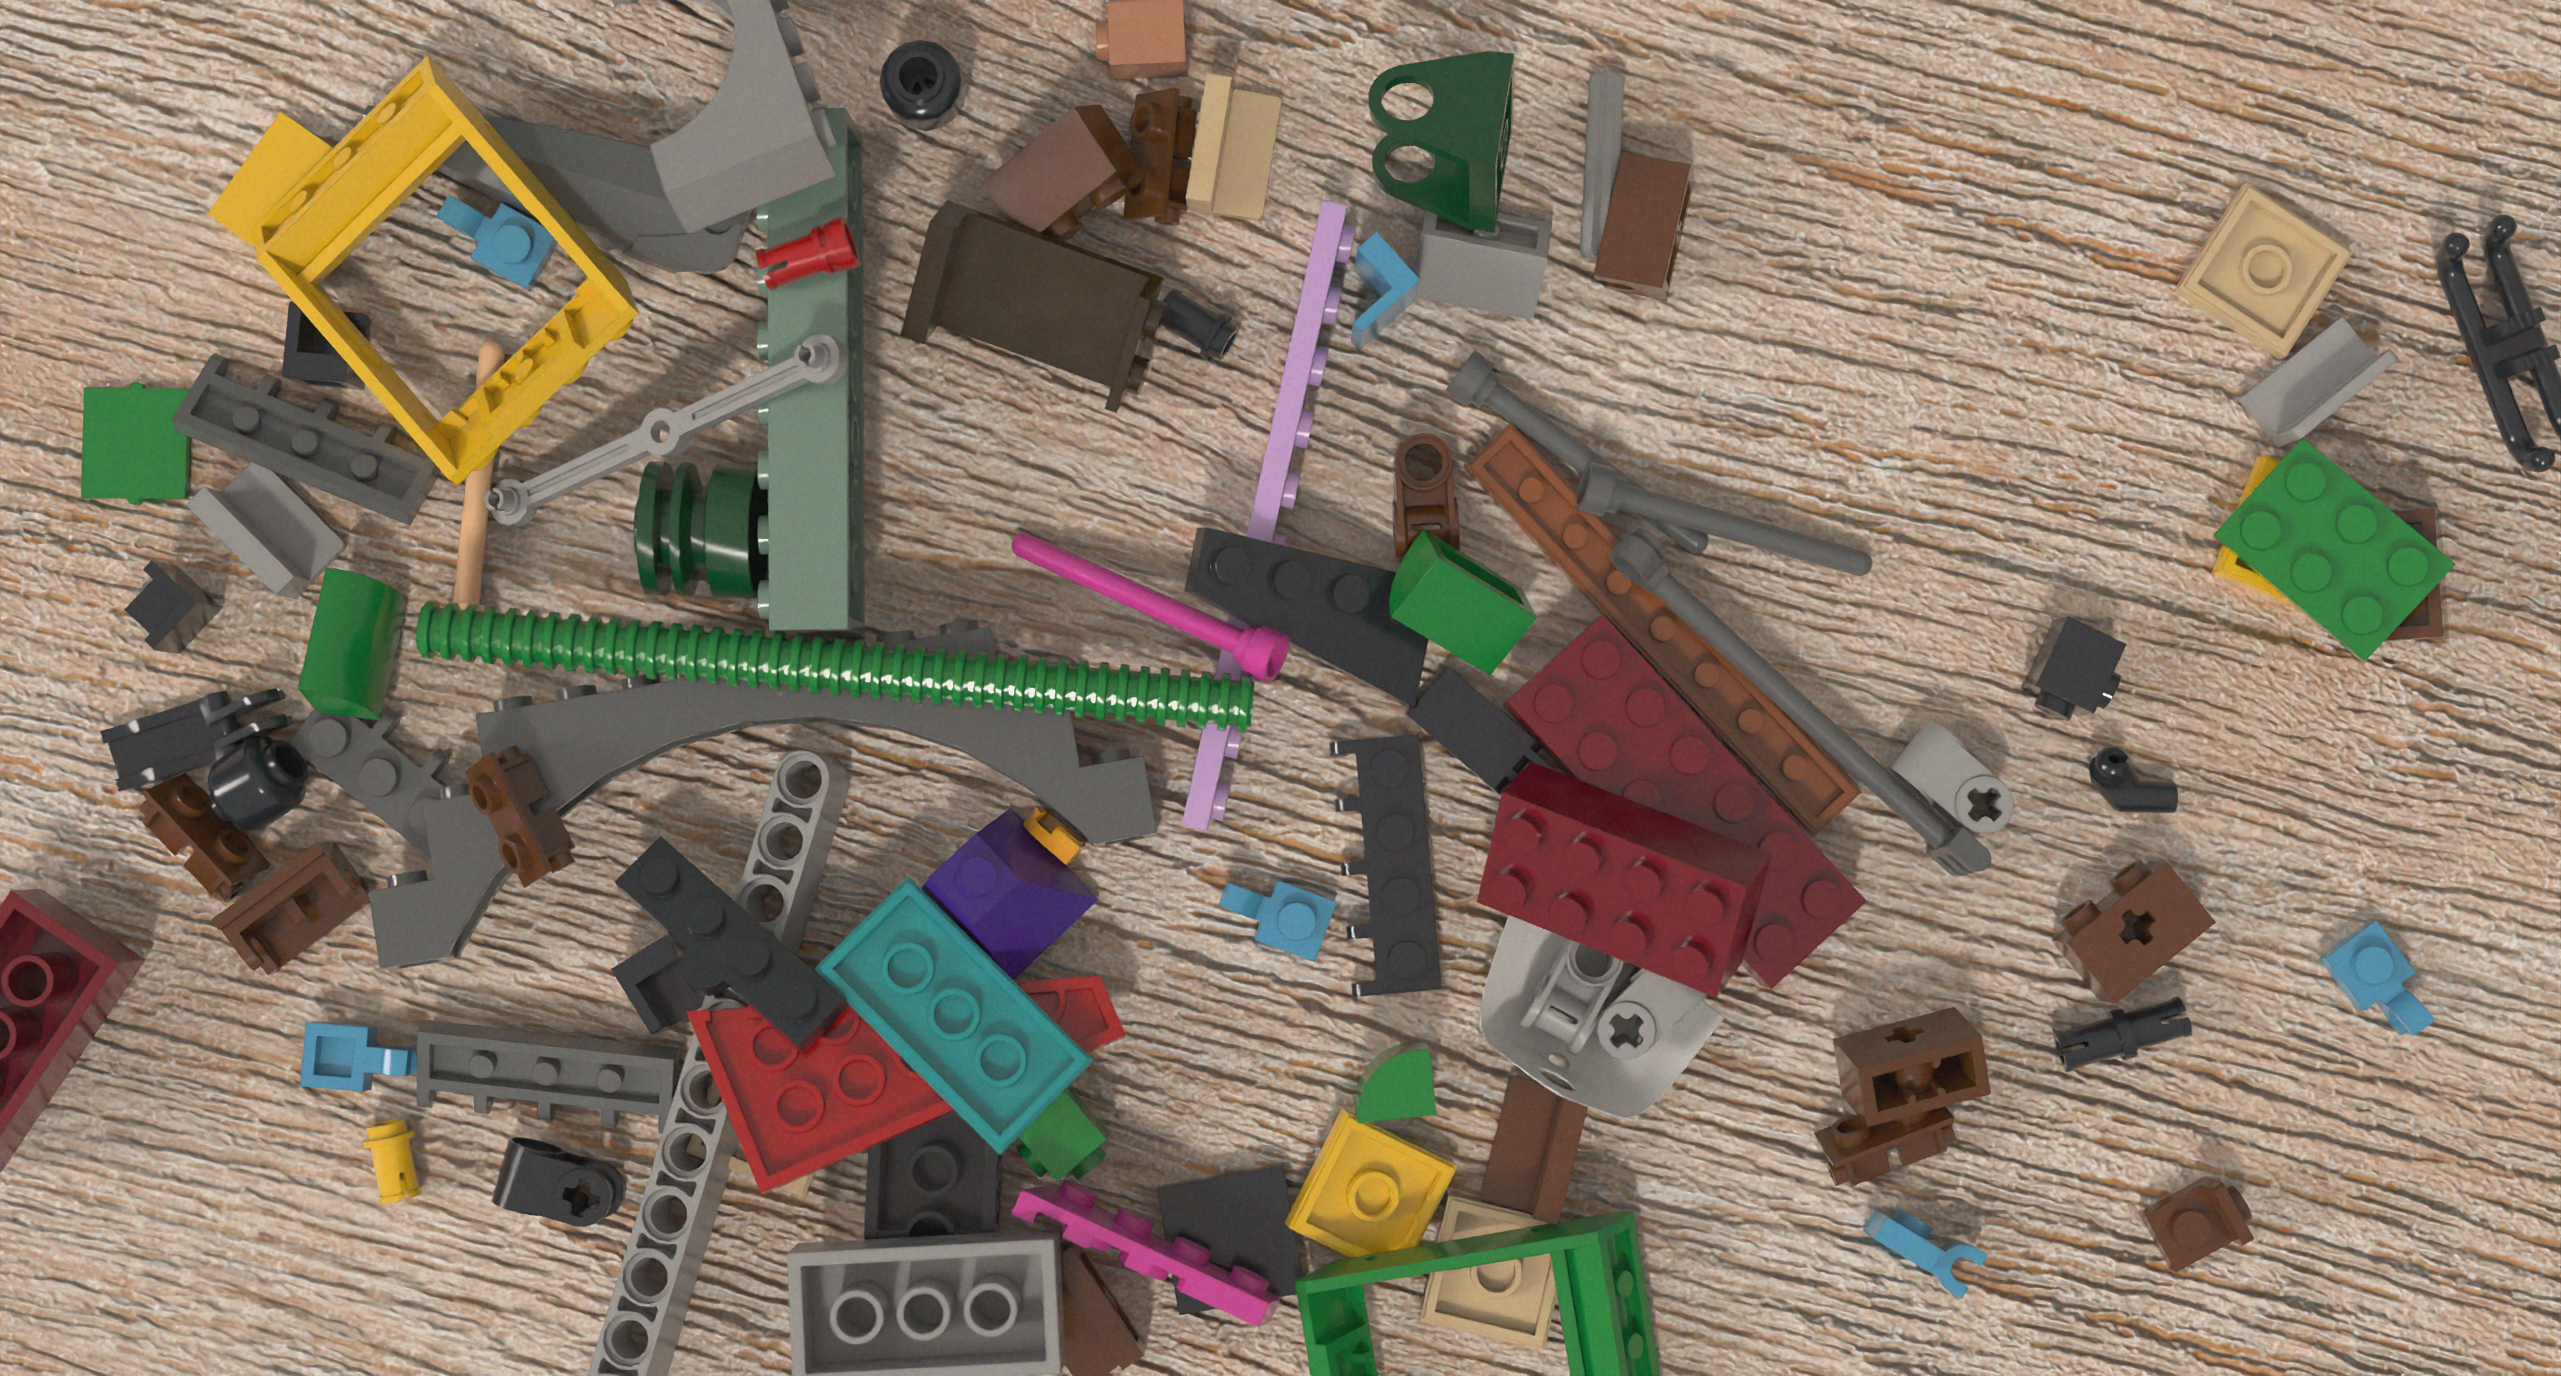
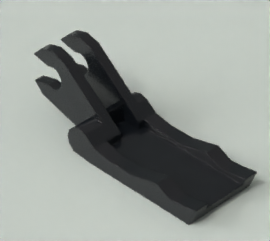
M1446 666L1439 673L1438 677L1417 699L1415 707H1409L1405 712L1410 719L1453 754L1498 795L1519 775L1528 763L1533 762L1554 770L1537 754L1542 746L1449 666Z
M277 688L265 690L243 697L233 703L230 702L227 691H220L166 711L99 731L103 743H108L119 777V779L115 780L118 791L132 790L215 763L251 737L265 736L293 725L292 717H286L285 714L260 720L239 729L236 717L285 699L283 690L277 691Z

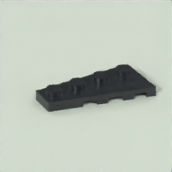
M1197 527L1184 589L1185 592L1254 628L1265 625L1286 634L1290 638V647L1306 655L1318 658L1339 669L1338 672L1359 683H1365L1387 695L1386 697L1403 706L1415 707L1429 639L1391 617L1389 598L1397 572L1208 527Z

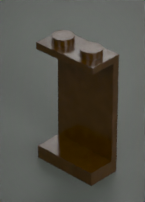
M947 200L929 222L900 336L925 344L937 326L947 328L1109 386L1111 389L1105 409L1117 413L1128 393L1139 395L1146 379L1151 360L1142 357L1141 353L1146 337L1153 340L1157 338L1166 314L1168 303L1158 300L1164 277Z

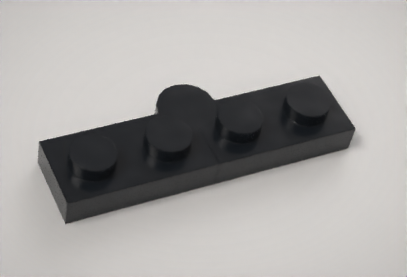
M660 836L615 881L618 889L685 948L681 955L679 966L682 977L692 991L699 995L713 996L722 993L729 987L732 988L739 998L802 1054L849 1007L846 999L663 837Z

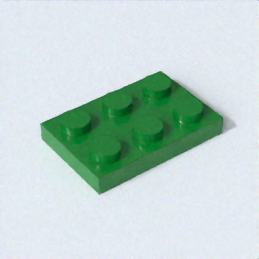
M2304 438L2293 447L2213 535L2217 541L2362 663L2374 653L2456 565Z

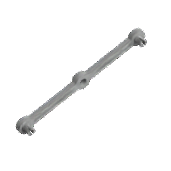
M824 334L812 335L796 348L795 356L678 411L662 407L653 409L644 418L640 429L528 481L513 478L502 480L493 490L487 491L484 499L485 505L491 510L494 519L500 524L514 527L525 526L535 516L537 507L652 454L667 458L677 457L686 450L690 444L691 436L808 382L822 385L834 384L842 378L847 369L848 351L844 343L836 337ZM667 423L670 431L669 436L662 442L659 435L662 425Z

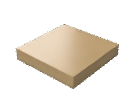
M2246 183L2240 187L2173 292L2280 360L2288 355L2354 251L2249 183Z
M1447 1193L1436 1243L1549 1223L1533 1219L1530 1213ZM1550 1254L1429 1273L1419 1313V1321L1545 1351L1557 1299Z

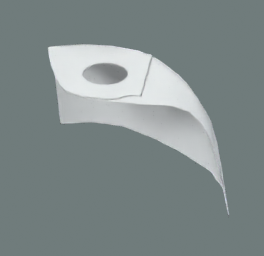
M1509 915L1490 967L1480 1007V1029L1487 1043L1544 1087L1568 1100L1624 1119L1639 1115L1647 1110L1671 1087L1724 1017L1703 1000L1688 1016L1674 1024L1648 1052L1639 1058L1630 1060L1615 1058L1607 1053L1599 1042L1595 1025L1583 1048L1574 1056L1567 1052V1044L1535 1026L1525 1029L1519 1025L1520 1017L1541 979L1548 973L1567 938ZM1582 944L1577 948L1575 959L1579 970L1590 977L1599 975L1605 968L1607 962L1606 954ZM1624 961L1622 970L1607 998L1628 978L1629 974L1636 967L1635 965ZM1549 1007L1552 1013L1572 1023L1571 1018ZM1619 1014L1615 1015L1612 1018L1615 1029L1613 1037L1617 1038L1623 1033L1629 1035L1632 1039L1639 1034L1635 1022L1638 1015L1634 1014L1627 1020ZM1553 1053L1565 1056L1569 1062L1568 1069H1564L1548 1059L1549 1056ZM1539 1070H1545L1560 1077L1571 1085L1574 1091L1564 1089L1552 1083Z

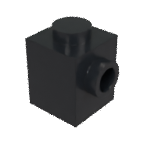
M2069 616L2053 620L2021 689L2037 696L2034 703L2035 707L2062 720L2070 721L2072 714L2077 716L2094 714L2097 707L2104 709L2110 703L2118 688L2121 675L2114 671L2127 644Z

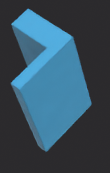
M1377 231L1357 248L1354 272L1379 298L1378 301L1353 322L1351 343L1358 351L1415 302L1420 283L1417 275Z

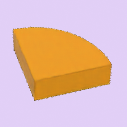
M1036 806L1024 820L1023 826L1028 832L1066 865L1072 863L1085 847L1083 844L1085 841L1042 806L1040 808Z

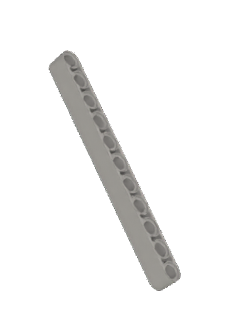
M801 750L784 757L775 770L735 898L737 904L796 956L849 785L847 771L840 761L828 755ZM816 765L821 771L822 784L818 792L808 798L802 789V777L806 770ZM797 826L802 834L803 844L799 854L793 859H789L784 853L783 838L788 830ZM776 887L782 894L784 904L781 914L772 921L765 913L764 900L768 892ZM729 987L720 994L705 996L701 1010L746 1008L748 1005ZM695 1032L587 1376H667L731 1171V1169H728L730 1158L735 1156L739 1145V1139L723 1101L715 1107L706 1098L708 1095L707 1085L712 1073ZM693 1134L701 1137L707 1150L706 1159L700 1167L691 1161L689 1153L686 1152ZM674 1197L681 1199L687 1210V1220L681 1229L673 1224L669 1215V1207ZM655 1259L661 1261L667 1270L668 1279L663 1291L656 1288L651 1281L650 1268ZM635 1321L642 1324L648 1334V1346L644 1353L638 1350L632 1343L631 1329Z

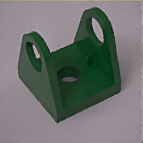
M1484 51L1398 65L1384 71L1374 80L1368 96L1370 116L1376 126L1388 135L1377 144L1373 152L1372 171L1376 183L1385 193L1422 210L1434 213L1466 229L1495 233L1513 127L1514 54ZM1415 83L1423 86L1430 92L1433 104L1423 116L1413 120H1402L1386 112L1382 105L1383 97L1388 90L1398 84ZM1417 146L1431 154L1435 165L1432 172L1426 178L1417 182H1403L1393 178L1388 173L1385 167L1386 160L1398 148Z

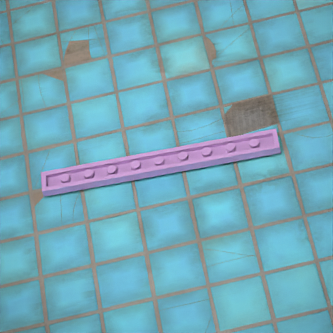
M1322 200L1247 532V537L1285 546L1287 535L1275 533L1280 510L1283 508L1293 511L1301 473L1289 471L1294 447L1307 449L1315 411L1303 409L1308 385L1321 387L1329 351L1328 349L1317 347L1322 323L1335 325L1343 289L1331 285L1336 261L1349 263L1356 232V226L1345 224L1347 205ZM1231 615L1228 616L1227 623L1243 630L1250 626ZM1221 648L1214 679H1221L1223 673L1231 674V680L1242 681V676L1248 674L1242 671V664L1234 661L1233 653ZM1207 723L1206 729H1203L1181 826L1208 831L1211 819L1223 821L1231 784L1220 782L1219 780L1224 758L1237 759L1243 733L1237 732V726L1227 725L1226 731H1218L1217 724Z

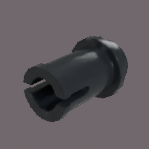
M1173 288L1163 300V302L1168 303L1162 326L1200 348V356L1202 358L1208 359L1210 356H1213L1218 360H1222L1232 347L1239 333V327L1231 323L1232 316L1226 312L1219 316L1181 294V291Z

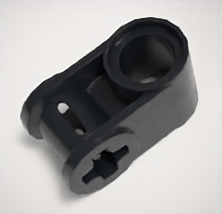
M510 1137L491 1202L509 1211L542 1216L576 1227H587L598 1223L602 1218L612 1215L621 1207L625 1199L626 1185L623 1175L616 1167L607 1162L570 1153L547 1142L524 1137ZM589 1181L592 1182L591 1193L600 1197V1201L592 1206L587 1205L588 1195L579 1191V1186Z

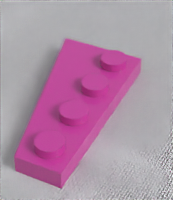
M1064 1179L1060 1186L1053 1184L1023 1189L1011 1212L1012 1215L1030 1223H1033L1035 1217L1046 1215L1063 1223L1061 1230L1064 1232L1062 1238L1086 1249L1091 1246L1099 1250L1108 1251L1110 1245L1121 1250L1118 1258L1123 1262V1266L1147 1277L1150 1276L1159 1280H1166L1168 1273L1180 1278L1176 1285L1180 1292L1256 1327L1271 1321L1281 1300L1280 1297L1266 1291L1270 1282L1259 1274L1236 1265L1230 1273L1208 1262L1212 1253L1205 1247L1182 1237H1176L1174 1244L1151 1233L1155 1224L1149 1219L1124 1208H1120L1117 1215L1095 1205L1098 1197L1096 1193L1069 1180Z

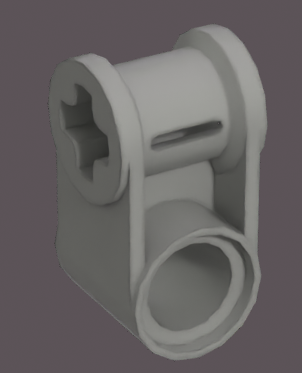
M1929 720L1888 766L1889 771L1906 788L1927 804L1932 805L1956 828L1964 827L1972 834H1987L2001 829L2012 816L2014 802L2007 786L1975 759L1971 751L1958 738L1934 720ZM1988 792L1991 797L1988 799L1986 806L1992 814L1990 817L1979 816L1971 819L1968 813L1972 809L1973 804L1967 798L1968 794Z
M1567 939L1559 950L1548 973L1544 975L1530 997L1520 1017L1519 1025L1525 1029L1531 1026L1541 1029L1566 1043L1567 1052L1576 1056L1592 1033L1602 1012L1603 1004L1622 970L1624 961L1606 954L1607 962L1604 970L1595 977L1587 976L1579 970L1575 959L1577 948L1581 944ZM1549 1007L1571 1018L1572 1023L1552 1013Z
M1636 966L1628 978L1603 1004L1602 1012L1596 1023L1599 1042L1605 1051L1615 1058L1624 1060L1639 1058L1648 1052L1674 1024L1688 1016L1708 994ZM1619 1014L1627 1020L1634 1014L1638 1015L1635 1022L1639 1034L1633 1039L1625 1033L1614 1038L1615 1029L1612 1018Z

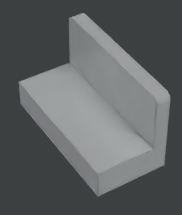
M1426 211L1414 273L1420 279L1416 297L1525 319L1533 318L1548 259L1552 223L1498 212L1495 233L1482 230H1469Z
M2340 317L2327 325L2237 400L2278 448L2303 438L2399 358L2391 349L2374 355L2347 321Z
M252 462L221 492L204 486L186 504L276 595L296 599L347 548L346 541L275 471Z

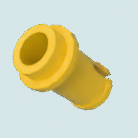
M405 1118L382 1121L367 1126L368 1138L363 1140L362 1143L364 1148H371L380 1192V1203L386 1204L405 1200L404 1195H408V1198L421 1195L422 1190L418 1183L409 1140L415 1137L414 1129H407Z

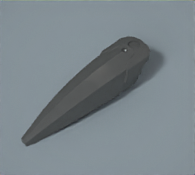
M367 106L366 109H365V112H364V114H363V118H364L375 106ZM482 115L597 247L606 251L616 248L622 251V255L672 274L677 272L712 274L725 270L737 258L752 209L687 234L664 193L649 146L536 123ZM467 140L436 169L438 172L495 201L537 219L524 207Z

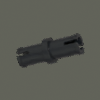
M2176 996L2172 997L2171 1000L2127 1013L2122 1008L2108 1011L2107 1019L2062 1032H2053V1038L2057 1051L2080 1044L2084 1045V1048L2064 1053L2063 1056L2059 1057L2064 1070L2070 1072L2074 1068L2119 1055L2124 1061L2135 1058L2138 1055L2137 1050L2180 1037L2192 1036V1028L2189 1017L2166 1024L2161 1023V1020L2179 1016L2181 1012L2186 1011L2181 998Z

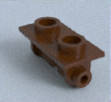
M1170 88L1136 95L1135 107L1130 120L1132 133L1130 149L1143 168L1125 181L1129 190L1125 194L1124 220L1155 217V223L1176 226L1180 223V214L1187 213L1186 193L1190 170L1172 165L1173 156L1183 159L1191 158L1197 111L1191 109V98L1179 95L1180 89Z
M514 745L497 754H494V752L487 754L465 772L470 780L469 793L474 805L483 815L488 816L500 839L498 847L505 866L513 874L518 875L525 888L548 873H555L575 863L576 861L571 850L576 846L571 840L555 807L535 816L533 815L529 805L545 798L549 794L531 761L530 755H521L517 745Z
M186 773L146 789L142 793L146 798L138 809L145 816L142 824L147 829H150L174 856L182 853L188 845L195 850L184 863V867L207 890L211 898L219 895L225 903L231 901L245 888L243 880L268 869L271 865L254 847L253 842L245 833L238 830L233 823L222 820L214 812L208 793L202 787L195 784Z
M1946 1106L1867 1127L1858 1115H1849L1837 1120L1831 1127L1814 1133L1815 1139L1829 1159L1826 1164L1835 1186L1847 1182L1850 1188L1891 1172L1886 1154L1888 1150L1896 1148L1901 1164L1907 1166L1933 1155L1947 1152L1946 1145L1956 1141L1951 1125L1955 1123V1120Z

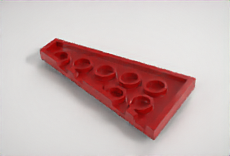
M1100 975L1028 981L1017 984L1087 1054L1126 1036ZM750 1006L712 1011L710 1009L686 1011L762 1195L955 1111L850 1006L803 1054Z

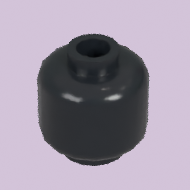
M916 40L902 44L892 51L884 62L879 80L882 97L895 118L910 129L930 131L942 128L954 120L964 106L967 89L962 70L951 52L936 42ZM926 84H932L934 87L928 88ZM921 87L922 91L917 95L916 92Z
M266 736L251 737L211 766L208 774L211 807L222 820L228 823H233L246 830H262L303 802L307 790L308 770L306 763L300 753L284 740H274Z

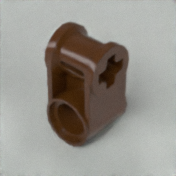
M1420 433L1412 435L1401 443L1394 456L1392 467L1394 484L1392 520L1395 557L1402 558L1406 555L1413 542L1423 531L1412 530L1411 526L1440 525V529H1430L1427 531L1460 550L1459 513L1457 498L1454 497L1453 463L1450 449L1442 439L1433 434ZM1416 447H1427L1434 451L1440 463L1437 476L1428 481H1418L1410 477L1404 465L1407 452Z

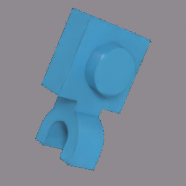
M448 194L436 216L448 226L479 242L470 257L473 261L529 292L533 289L558 244L544 226L502 203L493 218L490 219Z
M1276 879L1269 897L1227 881L1218 905L1221 908L1260 921L1254 940L1315 962L1337 902Z
M2368 921L2318 958L2357 1010H2366L2374 1003H2377L2399 1035H2404L2408 1032L2410 1035L2415 1036L2435 1021L2425 1006L2401 984L2414 975L2416 971L2377 921Z
M325 1021L306 1022L300 1086L359 1092L372 1090L373 1073L404 1077L410 1076V1073L417 1074V1047L376 1045L377 1026Z
M1898 1208L1893 1218L1875 1209L1863 1231L1878 1242L1934 1274L1937 1281L1946 1290L1962 1299L1968 1287L1953 1278L1951 1274L1952 1264L1955 1260L1966 1257L1982 1266L1988 1254L1963 1241L1950 1242L1939 1248L1926 1240L1933 1228Z

